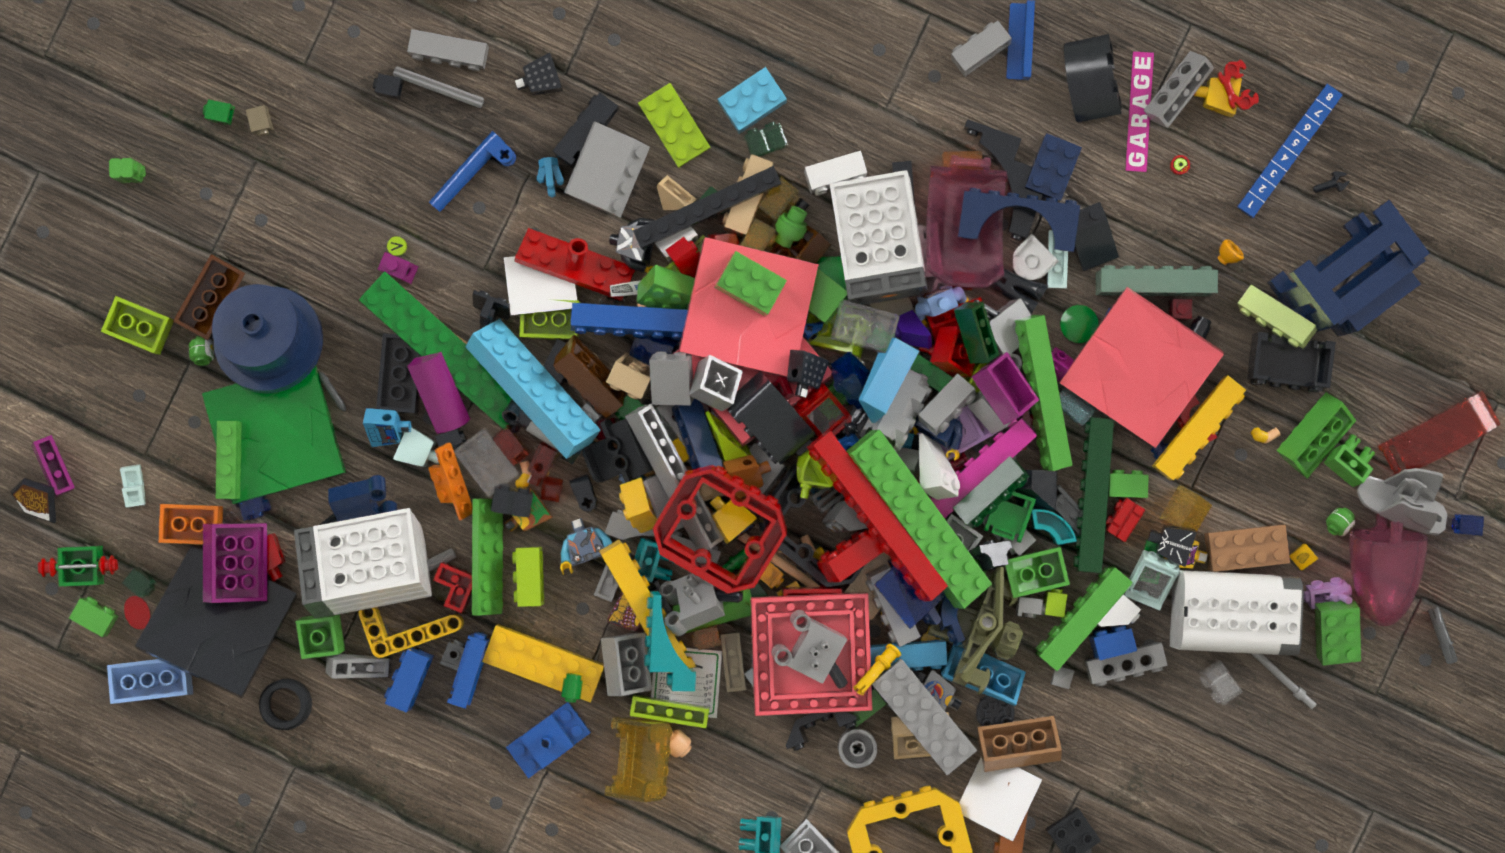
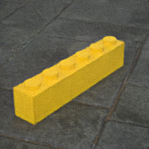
M1224 376L1152 467L1170 481L1178 480L1184 473L1183 468L1185 465H1190L1195 460V453L1198 449L1202 450L1209 442L1207 438L1210 434L1214 435L1221 427L1219 423L1222 419L1226 420L1233 412L1231 408L1234 404L1238 405L1244 399L1245 395L1243 393L1246 389L1230 376Z

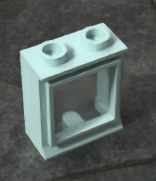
M1143 550L1129 578L1133 583L1124 595L1160 610L1176 577L1179 575L1180 565L1170 559L1160 557L1153 551Z

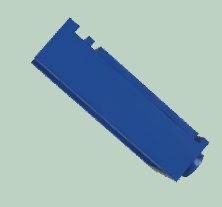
M476 632L468 636L467 639L469 640L466 642L452 686L454 689L450 692L453 695L448 698L447 703L465 709L467 705H471L484 664L482 660L490 642L487 634Z

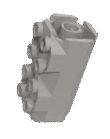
M910 369L887 413L876 423H872L868 418L860 436H865L871 430L880 429L894 450L899 453L908 438L909 431L916 422L915 419L921 412L924 402L932 390L927 383L928 378L924 374H918Z

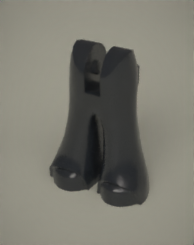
M998 267L995 273L1002 279H1006V283L1003 284L994 278H991L988 283L1010 300L1021 298L1030 314L1033 313L1038 302L1021 294L1013 287L1015 286L1040 301L1049 286L1025 279L1002 267Z

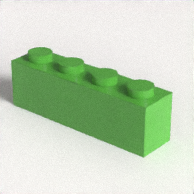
M217 421L216 499H240L242 422Z

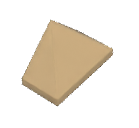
M668 175L657 185L663 210H679L697 200Z

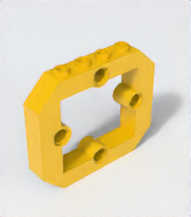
M930 785L919 788L920 791L912 793V790L902 792L901 796L896 798L891 795L882 798L883 801L875 803V800L863 803L864 806L859 808L847 829L852 853H869L870 851L882 853L878 845L870 844L865 824L892 817L902 819L911 812L939 805L944 825L937 832L940 842L945 846H950L952 853L973 852L960 803L937 788H931ZM897 804H905V810L897 812L895 810ZM951 831L953 833L952 838L949 840L943 839V833Z

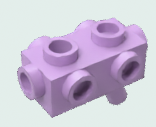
M1339 577L1331 578L1330 582L1325 583L1320 580L1312 581L1311 585H1306V591H1303L1304 602L1308 603L1311 609H1315V603L1342 601L1346 604L1352 603V598L1349 597L1352 595L1351 586Z

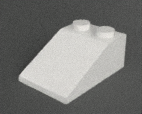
M923 433L919 434L920 486L928 495L937 500L958 497L960 482L940 444Z

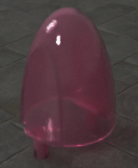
M1376 513V526L1374 528L1356 529L1349 533L1350 567L1355 592L1364 613L1376 625L1391 626L1402 619L1415 599L1425 566L1428 537L1419 532L1404 530L1403 522H1390L1391 526L1389 528L1388 519Z

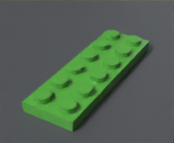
M473 499L472 615L477 616L502 614L503 514L491 511L492 499Z

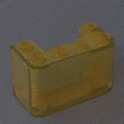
M633 717L612 718L611 728L618 730L615 737H620L621 739L617 775L612 776L613 784L606 786L605 796L639 802L661 800L667 793L666 782L669 773L668 760L671 752L670 737L672 736L670 724Z

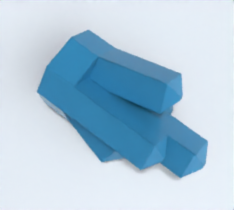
M542 158L538 160L537 181L544 183L546 177L548 196L553 198L556 196L555 179L558 185H563L565 182L559 169L558 158Z

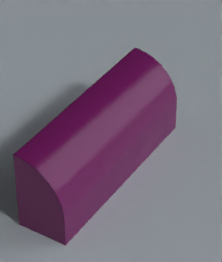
M442 352L414 358L408 365V369L436 433L452 431L466 424L470 417Z

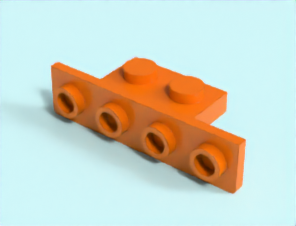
M446 443L435 449L440 465H432L428 469L440 503H453L458 519L463 520L472 514V503L451 443Z

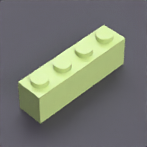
M1250 285L1238 302L1239 311L1243 315L1254 317L1259 325L1262 327L1268 326L1272 329V333L1280 338L1284 336L1288 339V343L1296 348L1299 346L1304 349L1317 331L1315 324L1253 285Z

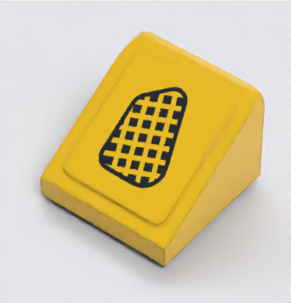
M1302 544L1289 555V558L1301 571L1318 559L1306 544Z

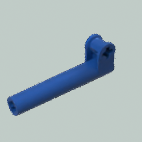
M492 131L433 196L429 203L441 212L492 156L502 165L512 166L516 161V154ZM505 153L509 155L508 159L503 157Z

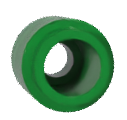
M566 673V678H563L561 697L565 698L564 701L575 703L576 699L581 698L582 675Z

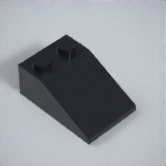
M1101 202L1080 210L1074 251L1083 271L1119 257Z

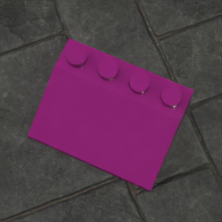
M267 523L203 524V602L267 601Z

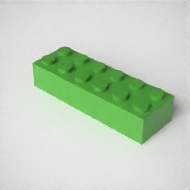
M1104 567L1102 573L1098 574L1100 578L1095 583L1091 582L1086 588L1087 593L1083 597H1078L1073 603L1075 607L1071 612L1067 611L1064 617H1061L1062 622L1058 627L1055 625L1048 634L1050 636L1046 641L1042 640L1035 648L1037 649L1035 654L1052 669L1058 671L1132 585L1133 582L1116 567Z

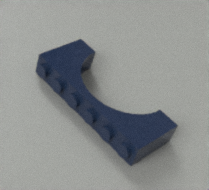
M969 188V191H964L958 237L978 240L983 225L994 213L1007 207L1021 206L1038 212L1048 221L1054 234L1055 250L1074 252L1081 208L1080 205H1077V201L1066 200L1065 203H1058V199L1047 197L1046 201L1038 200V196L1027 195L1026 199L1019 198V194L1008 193L1007 196L1000 195V191L989 190L987 194L980 193L981 189Z

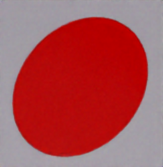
M131 596L126 600L124 605L126 620L133 628L144 629L150 620L148 605L138 596Z

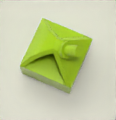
M809 450L798 456L797 478L800 488H802L800 498L808 499L809 489H812V487L823 489L833 486V481L830 477L823 474L820 464L809 455Z

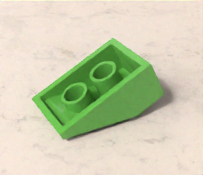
M1053 547L1008 559L1009 564L1005 566L1013 598L1070 585L1061 547Z

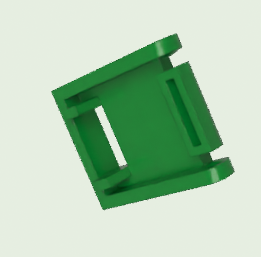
M1012 492V496L1024 499L1023 506L1021 507L1007 501L1001 502L998 505V509L988 515L984 531H988L990 525H993L991 533L1010 540H1014L1015 534H1019L1016 542L1021 543L1036 499Z

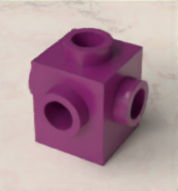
M1055 347L1052 350V358L1056 379L1060 382L1070 369L1074 359Z

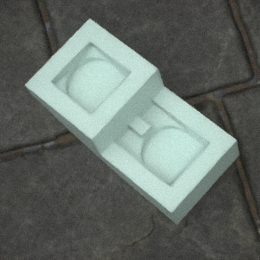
M141 464L121 467L125 507L145 505Z

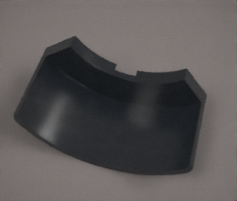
M1109 34L1065 43L1066 76L1076 122L1122 114V102L1117 79L1113 80L1115 66L1113 47Z

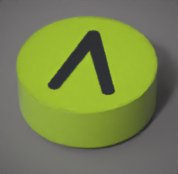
M392 237L387 243V249L392 255L401 256L407 250V243L401 237Z

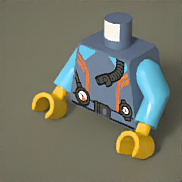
M582 518L572 521L571 524L575 533L567 535L561 549L560 569L562 574L564 575V570L567 568L570 569L572 574V566L600 557L599 551L612 544L610 537L600 528L592 526L585 529Z

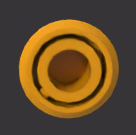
M1225 239L1219 249L1220 255L1217 257L1222 264L1238 263L1244 259L1243 252L1234 242L1229 239Z

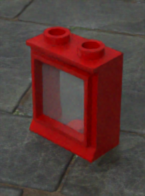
M823 382L819 389H812L806 398H801L793 406L818 437L828 431H831L836 436L845 428V423L852 421L850 413Z

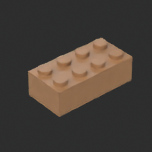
M1279 524L1204 533L1209 571L1216 572L1290 563L1286 525Z
M1054 716L978 727L977 738L984 772L1061 761L1062 749Z

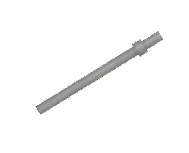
M1251 653L1294 693L1293 696L1302 700L1310 709L1317 705L1306 695L1307 692L1302 687L1294 684L1263 654Z

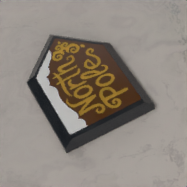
M24 478L10 491L25 514L56 523L54 487Z

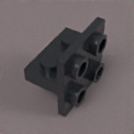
M473 291V307L482 310L480 313V329L494 322L496 316L509 320L510 304L507 300L500 297H491L485 291Z

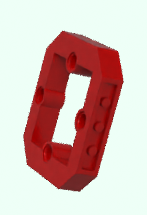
M709 465L685 471L656 520L653 532L661 556L729 594L756 586L786 537L787 528L781 505L775 497L771 495L765 496L759 488L754 485H746L742 478L736 475L734 477L729 475L727 470L719 465L717 467ZM702 483L731 498L735 506H745L770 521L761 537L751 536L748 538L745 545V553L748 558L738 575L712 562V555L707 549L701 548L693 551L671 538L681 519L689 520L695 516L698 506L694 497ZM742 491L746 494V497L740 499L736 496V492ZM688 504L692 507V511L686 512L682 506ZM758 544L760 549L753 551L750 545ZM704 557L707 562L700 564L696 559Z

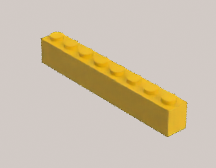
M617 540L599 552L646 635H648L649 628H646V617L649 616L650 609H647V597H650V591L647 587L650 584L645 575L640 576L638 570L641 568L635 559L631 560L628 555L631 553V550L626 542L622 544L620 540ZM662 608V615L664 621L667 614L665 610ZM664 622L667 635L677 655L689 668L696 667L692 658L686 657L684 652L687 649L683 642L677 641L676 635L672 633Z

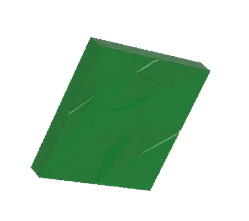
M316 365L304 380L294 387L281 392L257 393L246 390L238 384H233L202 393L216 447L217 421L242 422L240 499H231L232 504L242 503L346 473Z

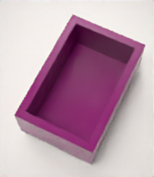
M1008 352L996 357L972 376V379L1003 425L1019 418L1039 401Z

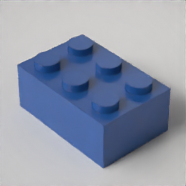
M415 647L403 651L399 660L401 666L395 670L392 676L394 683L391 687H388L385 693V704L406 713L410 711L414 706L434 655Z

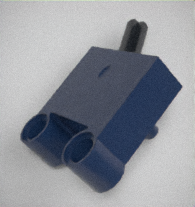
M374 475L367 480L350 482L346 485L328 489V501L333 514L319 525L396 511L398 507L393 501H385L378 507L376 501H381L386 497V480L380 475Z

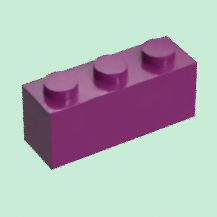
M52 435L34 441L31 446L48 485L54 487L55 498L73 491L75 487Z

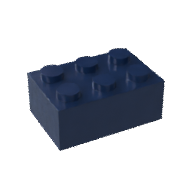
M1046 133L1033 162L1025 189L1042 194V197L1045 199L1046 197L1056 198L1059 203L1062 200L1082 147Z

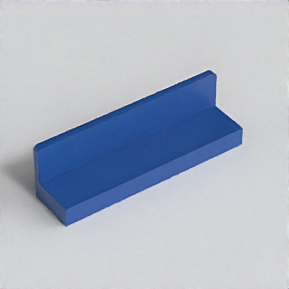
M1027 0L1026 4H1010L1008 34L1012 40L1007 52V79L1029 80L1031 78L1035 1Z

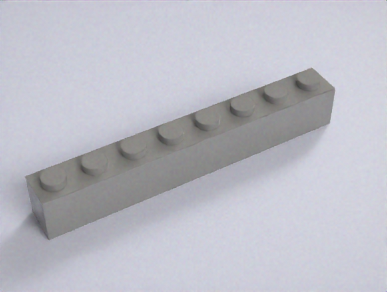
M648 404L638 407L625 417L668 498H670L687 469L653 405ZM697 492L694 497L698 506L695 516L689 520L681 519V522L696 550L701 548L708 550L724 539L701 495ZM685 504L682 506L684 511H692L690 505Z

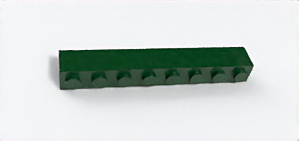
M1091 417L1084 425V433H1087V440L1083 442L1085 460H1082L1081 471H1084V477L1080 479L1079 489L1082 490V498L1078 500V509L1081 510V515L1077 517L1076 528L1080 530L1079 537L1076 536L1077 541L1075 542V548H1078L1077 556H1074L1073 567H1076V572L1102 573L1114 427L1113 419Z

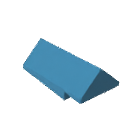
M897 338L891 339L886 353H878L859 398L860 404L872 423H876L887 413L919 353L918 350Z
M952 645L947 655V665H942L941 668L942 678L949 681L953 680L964 648ZM984 653L976 667L982 671H985L987 667L990 670V680L983 694L1015 706L1026 672ZM968 683L965 685V687L973 689L975 691H978L979 689L978 687H975Z

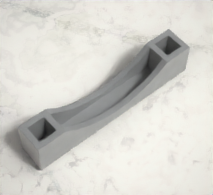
M619 509L617 512H612L605 534L621 540L642 535L655 536L653 529L640 533L636 528H633L630 520L627 521L623 511ZM678 531L672 533L671 538L696 551L690 538L682 537L683 533ZM715 545L713 548L708 549V551L712 555L711 561L717 564L721 551ZM704 557L696 559L700 564L707 562Z

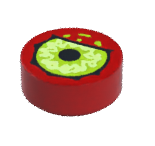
M1183 155L1174 157L1170 162V169L1176 175H1183L1190 168L1189 159Z

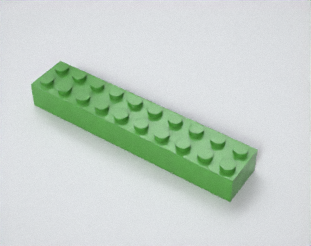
M880 429L869 431L846 451L946 582L948 587L942 592L954 608L965 609L992 585Z

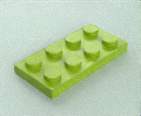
M671 83L638 102V105L678 168L711 148Z

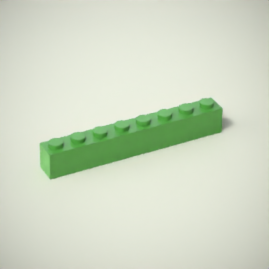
M1032 315L1015 320V331L1018 335L1019 352L1023 361L1022 369L1025 373L1026 381L1039 399L1030 409L1034 419L1033 426L1037 434L1036 443L1040 451V463L1043 470L1049 471L1072 466L1045 315Z

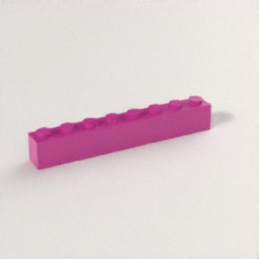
M1022 418L1019 421L1017 419L1013 420L1008 425L1009 430L1003 433L1001 431L993 438L995 442L990 447L986 444L979 451L981 455L978 458L974 459L972 457L964 464L966 468L962 472L959 470L955 472L960 482L958 497L937 500L928 496L944 518L953 512V507L1009 456L1013 458L1037 436Z

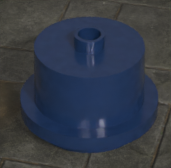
M262 284L247 285L236 289L226 296L214 314L212 334L216 359L224 373L246 390L267 394L292 388L311 373L319 360L323 346V330L320 319L311 305L303 297L291 290Z

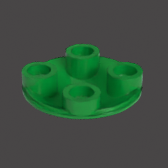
M1075 305L1068 308L1060 320L1063 335L1075 343L1087 342L1099 326L1095 312L1084 305Z

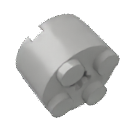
M851 727L840 736L838 752L846 765L852 768H861L873 762L877 754V744L873 735L868 730L861 727ZM860 743L862 750L855 752L853 745Z

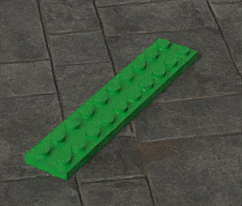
M384 271L358 301L421 357L442 352L457 389L499 427L504 429L508 423L502 418V412L512 398L465 347L466 344Z

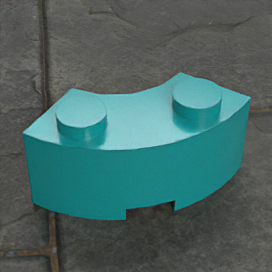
M1032 509L1030 515L1032 529L1046 531L1056 545L1077 541L1071 526L1062 517L1051 511Z

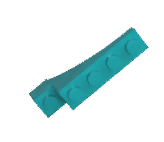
M650 591V597H647V609H650L649 616L646 617V628H649V634L645 636V647H648V654L644 656V665L647 666L649 672H670V674L666 675V684L669 685L672 691H695L696 671L693 668H689L674 650L663 621L661 594L658 591Z

